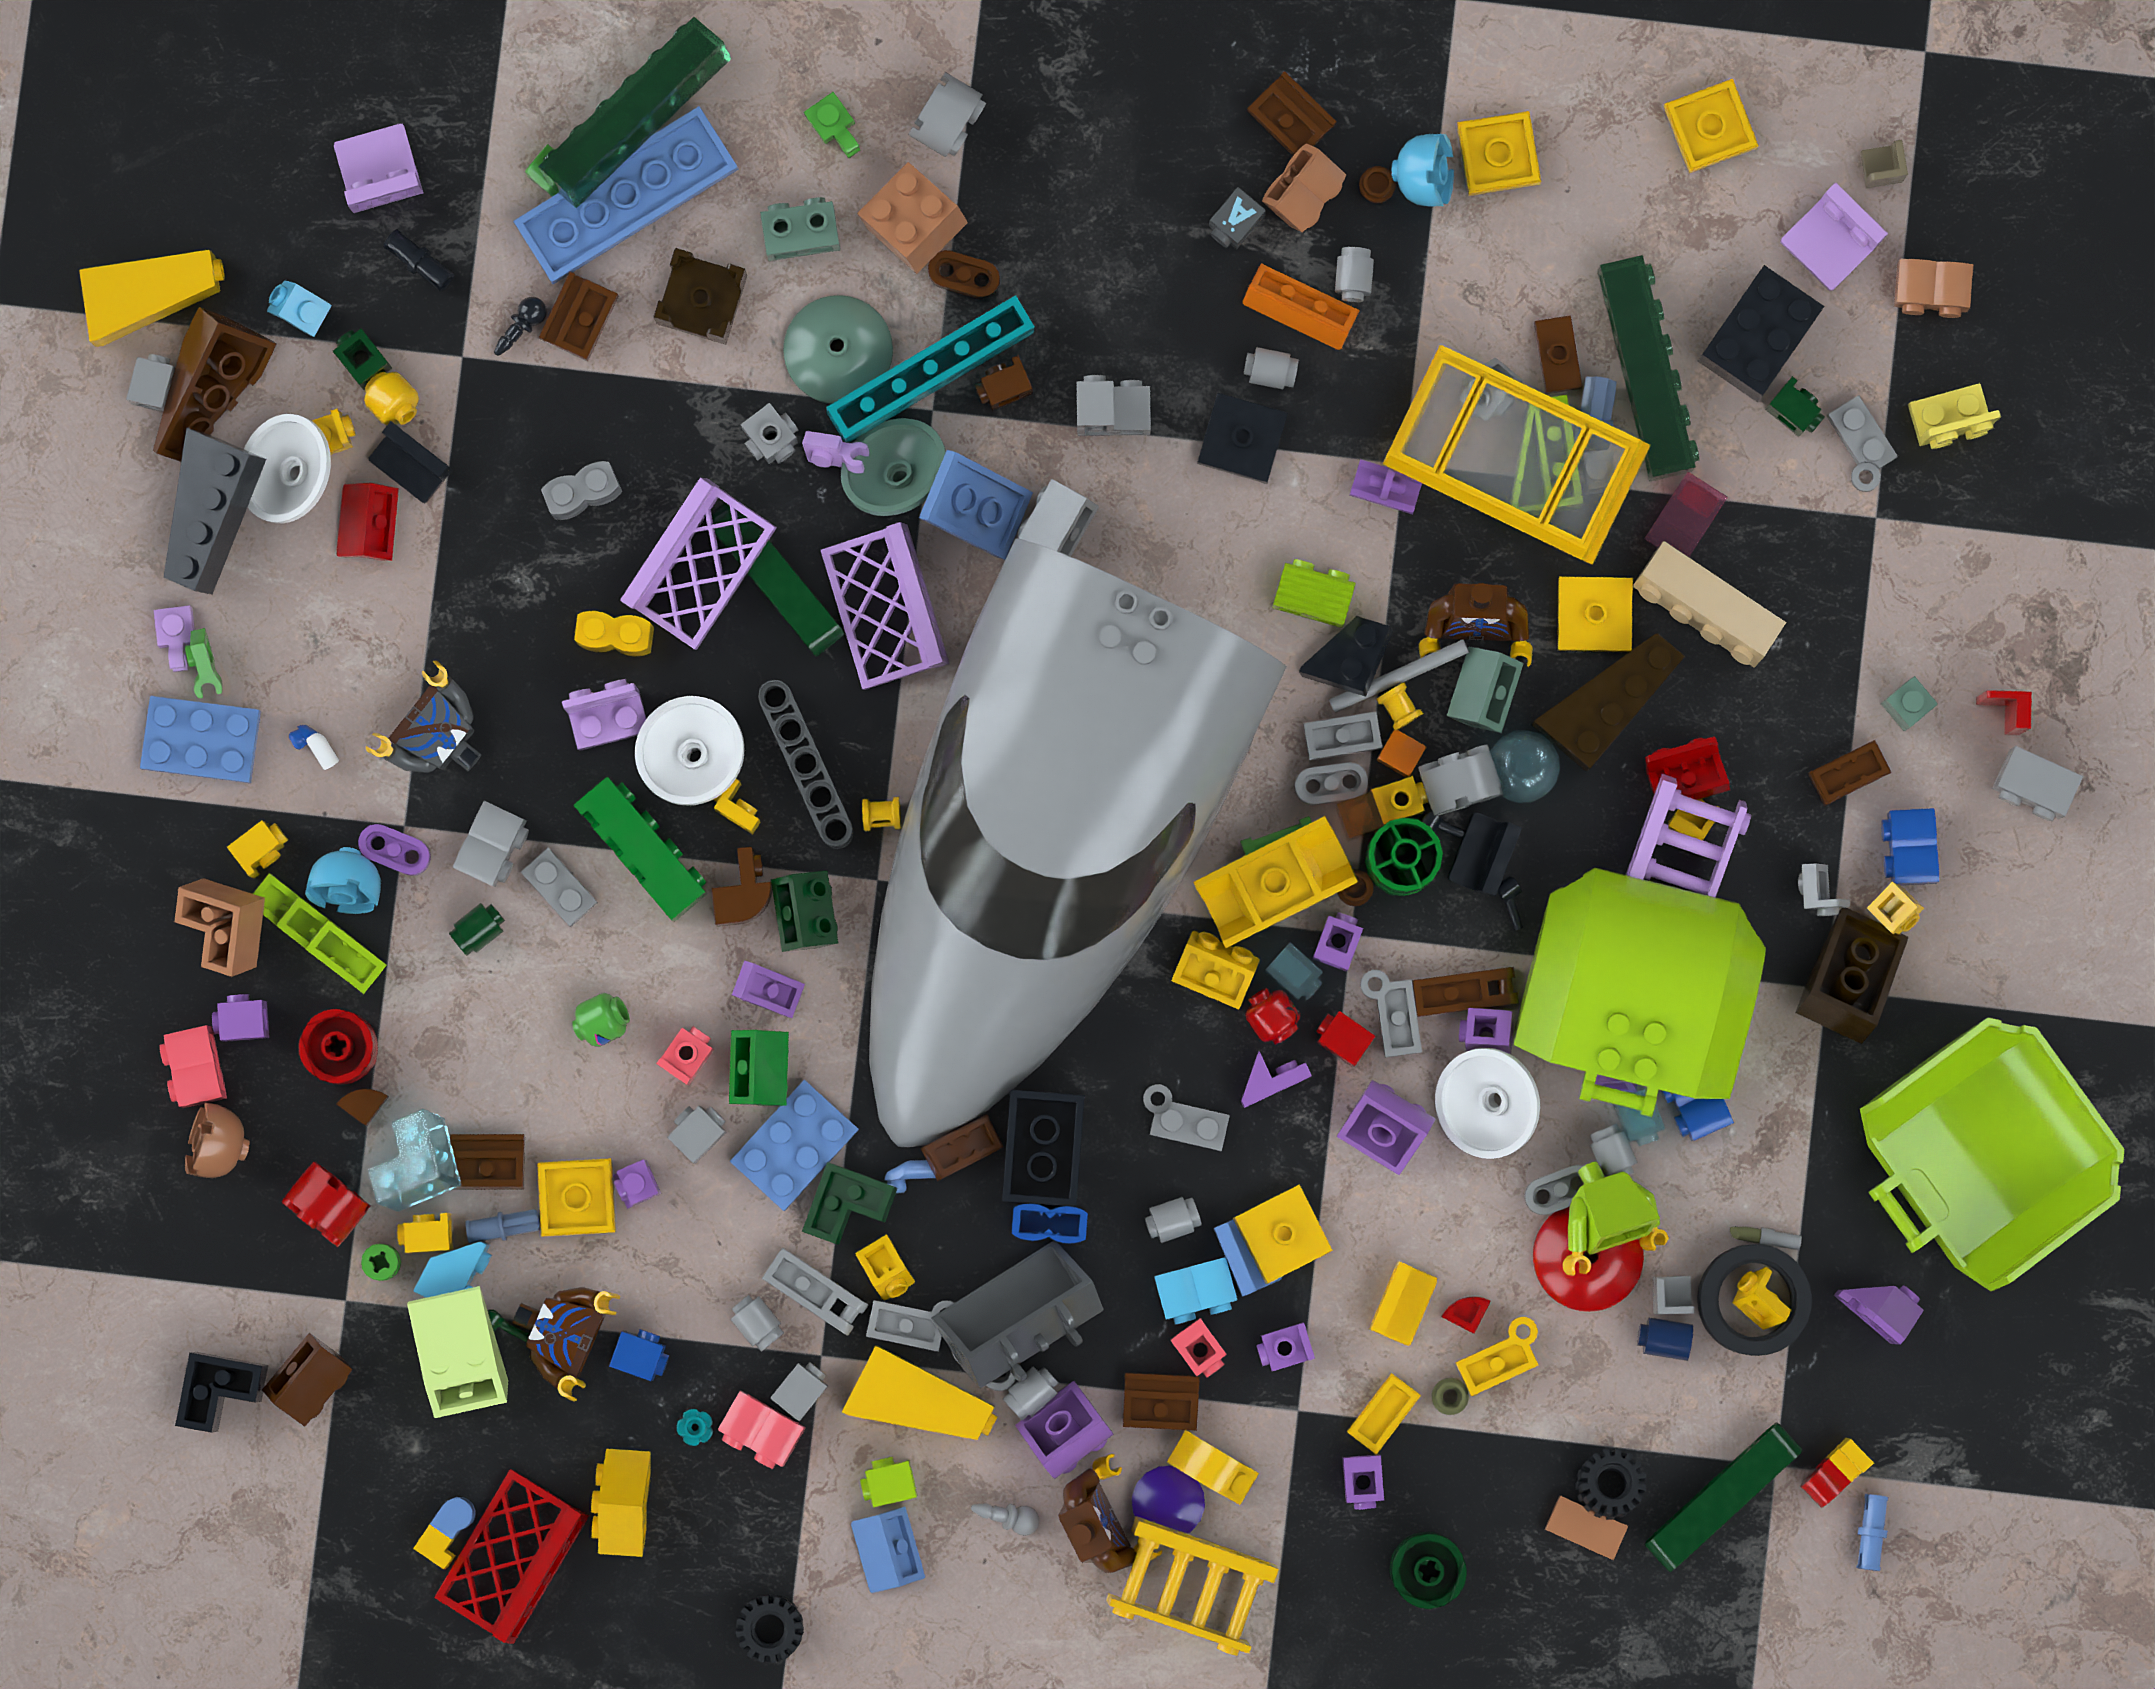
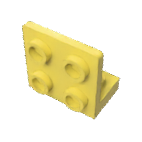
M1980 383L1908 404L1919 445L1930 444L1931 449L1950 445L1953 443L1952 440L1964 434L1967 440L1988 434L1987 431L1994 428L1993 424L2001 418L1999 410L1988 412Z

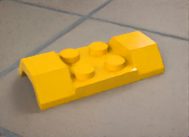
M1326 816L1193 883L1218 928L1225 948H1228L1358 883V880L1336 833Z

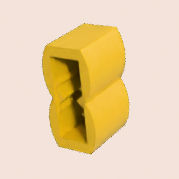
M586 611L577 614L574 640L582 648L593 652H607L616 649L625 655L644 656L651 653L654 627L648 620L638 616L624 615L613 618L603 612Z

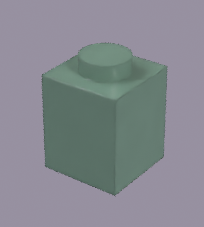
M1915 676L1880 703L1903 731L1912 727L1938 705Z

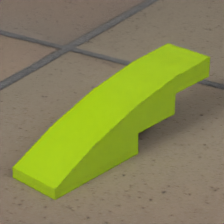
M269 873L254 891V895L265 898L263 915L363 994L386 967L383 961Z

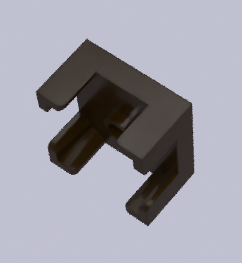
M675 248L670 262L671 273L662 301H658L653 316L656 324L726 345L747 279L745 268L732 264H727V267L694 258L693 253Z

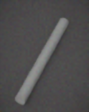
M1462 639L1373 679L1366 697L1347 691L1329 699L1336 713L1469 653V650Z

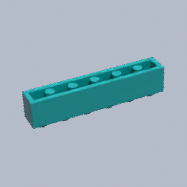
M1015 295L827 406V415L843 441L849 443L1032 335L1035 326Z

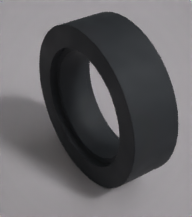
M1749 1244L1731 1248L1711 1262L1701 1278L1697 1294V1304L1701 1321L1707 1332L1716 1342L1726 1349L1739 1354L1762 1356L1781 1351L1800 1336L1810 1317L1812 1294L1807 1276L1791 1256L1771 1246ZM1749 1263L1764 1264L1777 1271L1786 1282L1790 1294L1789 1308L1791 1312L1787 1320L1773 1332L1758 1337L1745 1336L1733 1330L1724 1320L1719 1307V1292L1725 1278L1734 1269Z

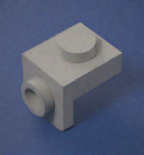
M1817 863L1802 864V873L1799 874L1798 886L1801 895L1804 896V909L1817 910V916L1839 915V908L1850 907V900L1830 899L1828 865Z

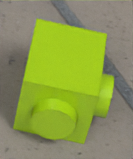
M892 1456L871 1461L873 1468L867 1469L865 1471L866 1478L860 1479L864 1500H872L873 1507L917 1498L918 1496L910 1460L894 1463Z

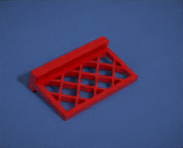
M510 1469L434 1598L492 1633V1636L503 1643L514 1644L589 1515ZM514 1481L526 1487L529 1503L510 1508L507 1493ZM533 1492L544 1499L535 1501ZM503 1502L504 1509L497 1511L499 1506ZM552 1503L561 1509L554 1523L541 1526L536 1506ZM530 1508L535 1528L516 1533L512 1512ZM506 1515L510 1535L491 1540L489 1523L493 1517ZM549 1530L544 1539L542 1531ZM536 1533L539 1549L534 1556L522 1559L517 1538ZM484 1534L485 1542L478 1543ZM511 1540L516 1560L497 1565L493 1544ZM487 1547L491 1567L472 1572L470 1555L475 1549ZM530 1562L529 1566L525 1571L523 1564ZM517 1565L520 1576L519 1583L516 1588L503 1591L498 1570ZM463 1567H465L466 1574L459 1575ZM492 1572L497 1593L478 1597L474 1577ZM467 1579L472 1597L471 1600L458 1603L447 1596L454 1582ZM511 1594L510 1598L506 1603L504 1596ZM498 1598L501 1613L495 1623L492 1624L483 1618L479 1602ZM473 1604L475 1613L465 1606Z

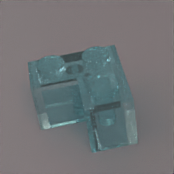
M425 1109L392 1122L400 1156L368 1169L376 1203L397 1212L461 1186L445 1118Z

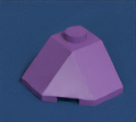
M1904 1285L1900 1289L1896 1286L1842 1289L1834 1294L1839 1301L1890 1344L1901 1345L1924 1311L1917 1305L1920 1298Z

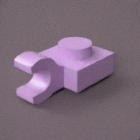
M811 431L805 432L802 442L808 462L819 467H841L843 462L849 471L864 473L863 462L853 459L858 455L869 456L870 452L865 443H846L842 441L841 436Z
M189 605L154 610L157 646L159 648L169 647L170 669H173V672L188 670L185 645L190 644L191 631L195 630L192 607Z

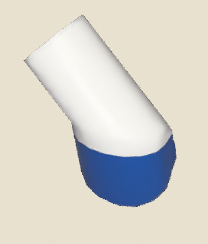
M308 725L297 726V730L290 732L289 739L293 746L300 750L308 744L323 770L339 762L327 739Z

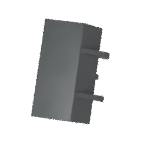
M1054 1240L931 1317L963 1370L979 1388H982L1007 1371H1010L1017 1381L1022 1382L1027 1378V1375L1019 1364L1040 1350L1044 1352L1049 1349L1048 1345L1064 1335L1072 1345L1077 1347L1083 1343V1340L1075 1328L1104 1309L1093 1281L1058 1242Z

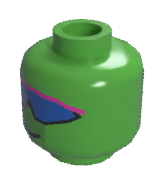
M601 993L580 1003L576 1007V1020L572 1021V1026L576 1036L581 1041L586 1040L590 1045L600 1047L623 1036L626 1032V1024L630 1022V1017L625 1004L619 997Z

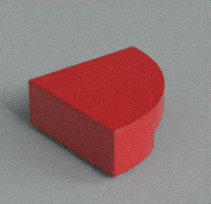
M1481 1297L1462 1298L1449 1305L1441 1317L1475 1334L1491 1301Z

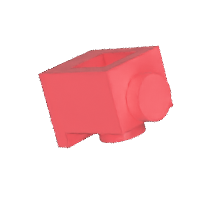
M694 1026L689 1032L681 1028L656 1064L686 1085H690L714 1051L712 1047L707 1045L711 1038ZM685 1046H690L694 1052L693 1057L689 1060H683L680 1056V1050Z
M1201 1318L1170 1339L1196 1376L1203 1372L1206 1377H1209L1225 1365L1221 1358L1227 1354ZM1204 1343L1207 1346L1205 1356L1197 1357L1194 1355L1193 1347L1195 1344Z

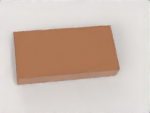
M1559 1495L1545 1530L1614 1560L1628 1526L1616 1520H1606L1607 1516L1598 1518L1594 1516L1596 1512L1593 1510L1588 1512L1584 1508L1585 1506Z

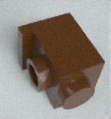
M1019 355L1012 357V366L1006 367V364L1002 363L985 371L986 376L981 378L980 382L974 384L982 404L989 402L992 411L1033 394L1032 386Z

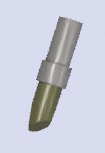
M1738 1226L1730 1227L1732 1237L1738 1240L1771 1247L1777 1246L1800 1250L1802 1240L1800 1235L1776 1232L1774 1229L1763 1227L1761 1229Z

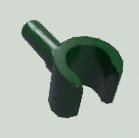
M494 1309L487 1310L493 1331L500 1327L505 1332L527 1342L530 1336L529 1333L510 1324Z

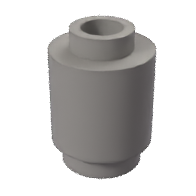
M1361 247L1342 248L1341 256L1337 257L1335 293L1341 294L1343 301L1363 302L1364 296L1371 295L1374 259L1370 258L1371 250Z
M1256 347L1254 354L1247 353L1243 374L1250 376L1249 383L1278 389H1284V386L1293 388L1299 359L1291 358L1290 353Z
M1617 1124L1590 1135L1593 1144L1590 1145L1605 1177L1619 1172H1625L1628 1175L1634 1173L1631 1166L1638 1162L1625 1132H1620Z
M1180 1197L1149 1208L1151 1215L1145 1217L1151 1238L1158 1237L1161 1243L1192 1233L1195 1227L1202 1225L1192 1197L1186 1200Z
M748 1295L732 1308L736 1315L730 1320L751 1346L756 1345L761 1352L784 1334L779 1327L781 1322L760 1296L752 1300Z
M1032 1366L1026 1372L1027 1378L1022 1382L1016 1381L1007 1389L1009 1393L1003 1398L1022 1421L1028 1415L1033 1417L1058 1394L1054 1389L1058 1382L1044 1366L1039 1371Z

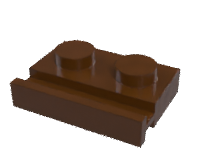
M1285 71L1247 109L1293 156L1305 144L1314 147L1337 122Z
M569 272L540 333L539 339L588 362L619 295Z
M450 1134V1190H524V1134Z
M1125 1373L1123 1427L1197 1431L1200 1377Z

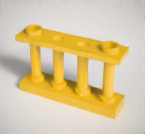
M1136 1516L1131 1531L1134 1535L1139 1536L1137 1542L1140 1543L1122 1596L1119 1597L1108 1593L1106 1601L1109 1606L1114 1607L1112 1613L1133 1620L1135 1615L1214 1641L1218 1643L1217 1649L1231 1655L1238 1656L1239 1651L1249 1654L1251 1645L1240 1637L1258 1586H1263L1264 1580L1274 1583L1279 1571L1278 1567L1265 1560ZM1162 1544L1173 1548L1172 1554L1175 1558L1157 1608L1154 1609L1136 1603V1599L1153 1551ZM1196 1556L1208 1560L1207 1567L1210 1569L1192 1620L1188 1621L1170 1613L1189 1561L1193 1562ZM1231 1568L1242 1572V1579L1245 1581L1227 1632L1223 1633L1205 1625L1223 1574H1228Z

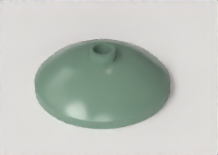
M834 295L817 299L797 313L787 329L783 353L786 368L796 386L809 397L819 402L832 404L890 370L893 344L886 322L873 307L857 298ZM833 341H842L844 348L840 352L832 351L830 345Z
M892 419L881 423L854 441L865 443L870 452L869 456L858 455L853 459L863 462L864 473L849 471L843 462L841 466L842 487L849 500L857 508L872 515L892 516L910 511L926 501L946 453L942 439L932 427L914 419Z

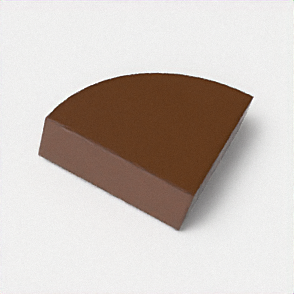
M360 1089L342 1097L337 1102V1105L362 1124L368 1126L389 1096L377 1090Z

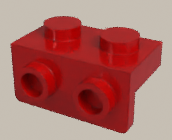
M1716 737L1707 739L1696 738L1686 745L1672 749L1661 748L1645 757L1646 772L1654 794L1662 774L1676 778V789L1681 790V795L1696 800L1730 791V783L1719 755Z

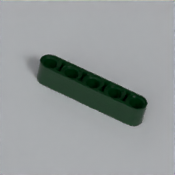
M726 502L711 513L713 524L732 521L730 505ZM737 511L738 519L747 518ZM753 521L740 523L743 545L757 542L762 534ZM733 525L714 529L715 535L726 548L737 546ZM768 540L747 574L812 653L818 657L845 633ZM752 548L744 549L746 557ZM739 551L730 552L741 565Z
M1778 1422L1774 1423L1663 1524L1644 1545L1669 1572L1673 1571L1784 1470L1803 1449Z

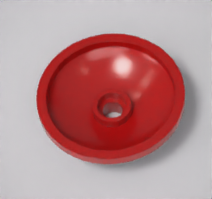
M1569 1207L1552 1213L1540 1227L1533 1246L1534 1270L1539 1283L1546 1293L1556 1302L1567 1308L1586 1312L1610 1308L1626 1298L1636 1286L1643 1268L1644 1251L1640 1246L1639 1238L1597 1252V1259L1594 1263H1591V1270L1587 1274L1579 1272V1262L1577 1261L1575 1263V1275H1567L1563 1270V1261L1572 1254V1251L1568 1250Z

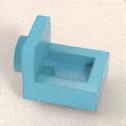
M284 280L282 285L279 284L272 291L269 297L270 306L267 312L280 317L304 333L314 337L332 305L298 284Z

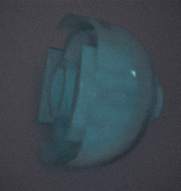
M1531 730L1512 731L1502 736L1491 748L1490 753L1501 783L1502 796L1515 803H1532L1545 797L1556 785L1560 773L1559 755L1553 743L1542 734Z

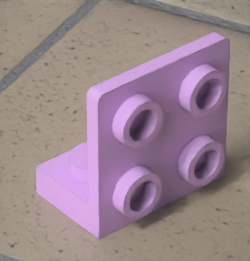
M403 124L393 125L334 143V149L346 187L344 194L347 204L353 213L423 194Z
M1835 182L1825 192L1823 197L1782 237L1780 242L1829 291H1833L1883 241L1888 233Z
M626 679L617 680L605 684L606 690L593 693L590 688L569 693L570 699L562 701L564 710L569 714L579 751L638 736L646 720L640 691L634 683L629 684L626 682Z

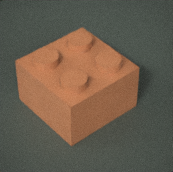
M909 162L857 213L866 228L916 274L968 223L959 207Z

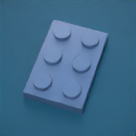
M947 450L919 518L997 558L1005 560L1033 492L957 452Z
M150 696L140 769L251 783L261 711Z
M803 1080L787 1098V1106H780L730 1162L785 1211L826 1167L827 1162H830L859 1129L806 1080Z

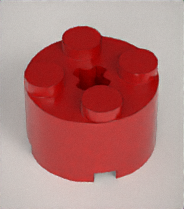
M340 1009L320 1012L310 1019L300 1037L299 1055L301 1061L312 1075L322 1081L333 1084L353 1083L363 1078L376 1063L378 1041L375 1031L358 1014ZM336 1038L347 1044V1047L342 1049L343 1055L341 1056L338 1053L331 1052V1047L336 1045Z
M314 1161L281 1201L296 1213L298 1218L311 1228L319 1230L326 1239L337 1247L344 1242L371 1207L361 1196L349 1189L341 1180Z

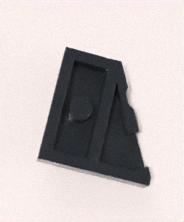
M1356 616L1304 663L1299 673L1304 678L1366 697L1393 630L1388 625Z

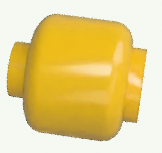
M380 372L367 383L364 397L365 405L381 423L387 426L392 421L395 425L399 423L404 425L415 417L419 401L418 392L401 374L397 372Z

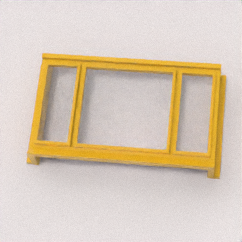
M1439 345L1384 459L1383 465L1593 565L1651 445L1456 351Z

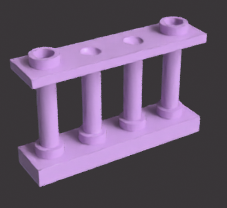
M1662 774L1626 875L1647 880L1653 877L1703 895L1716 897L1738 834L1745 835L1749 826L1751 814L1746 813L1748 809L1747 804L1739 800L1735 812H1731L1681 795V790L1676 789V778ZM1675 809H1679L1729 826L1722 847L1668 829L1669 825L1664 824L1668 810L1675 811ZM1663 843L1716 860L1717 862L1710 881L1657 864L1656 859L1651 858L1655 845L1662 846Z

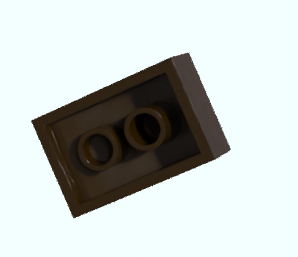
M1841 908L1806 982L1795 1013L1862 1044L1878 1025L1909 937L1901 933L1892 934L1884 925L1849 908Z

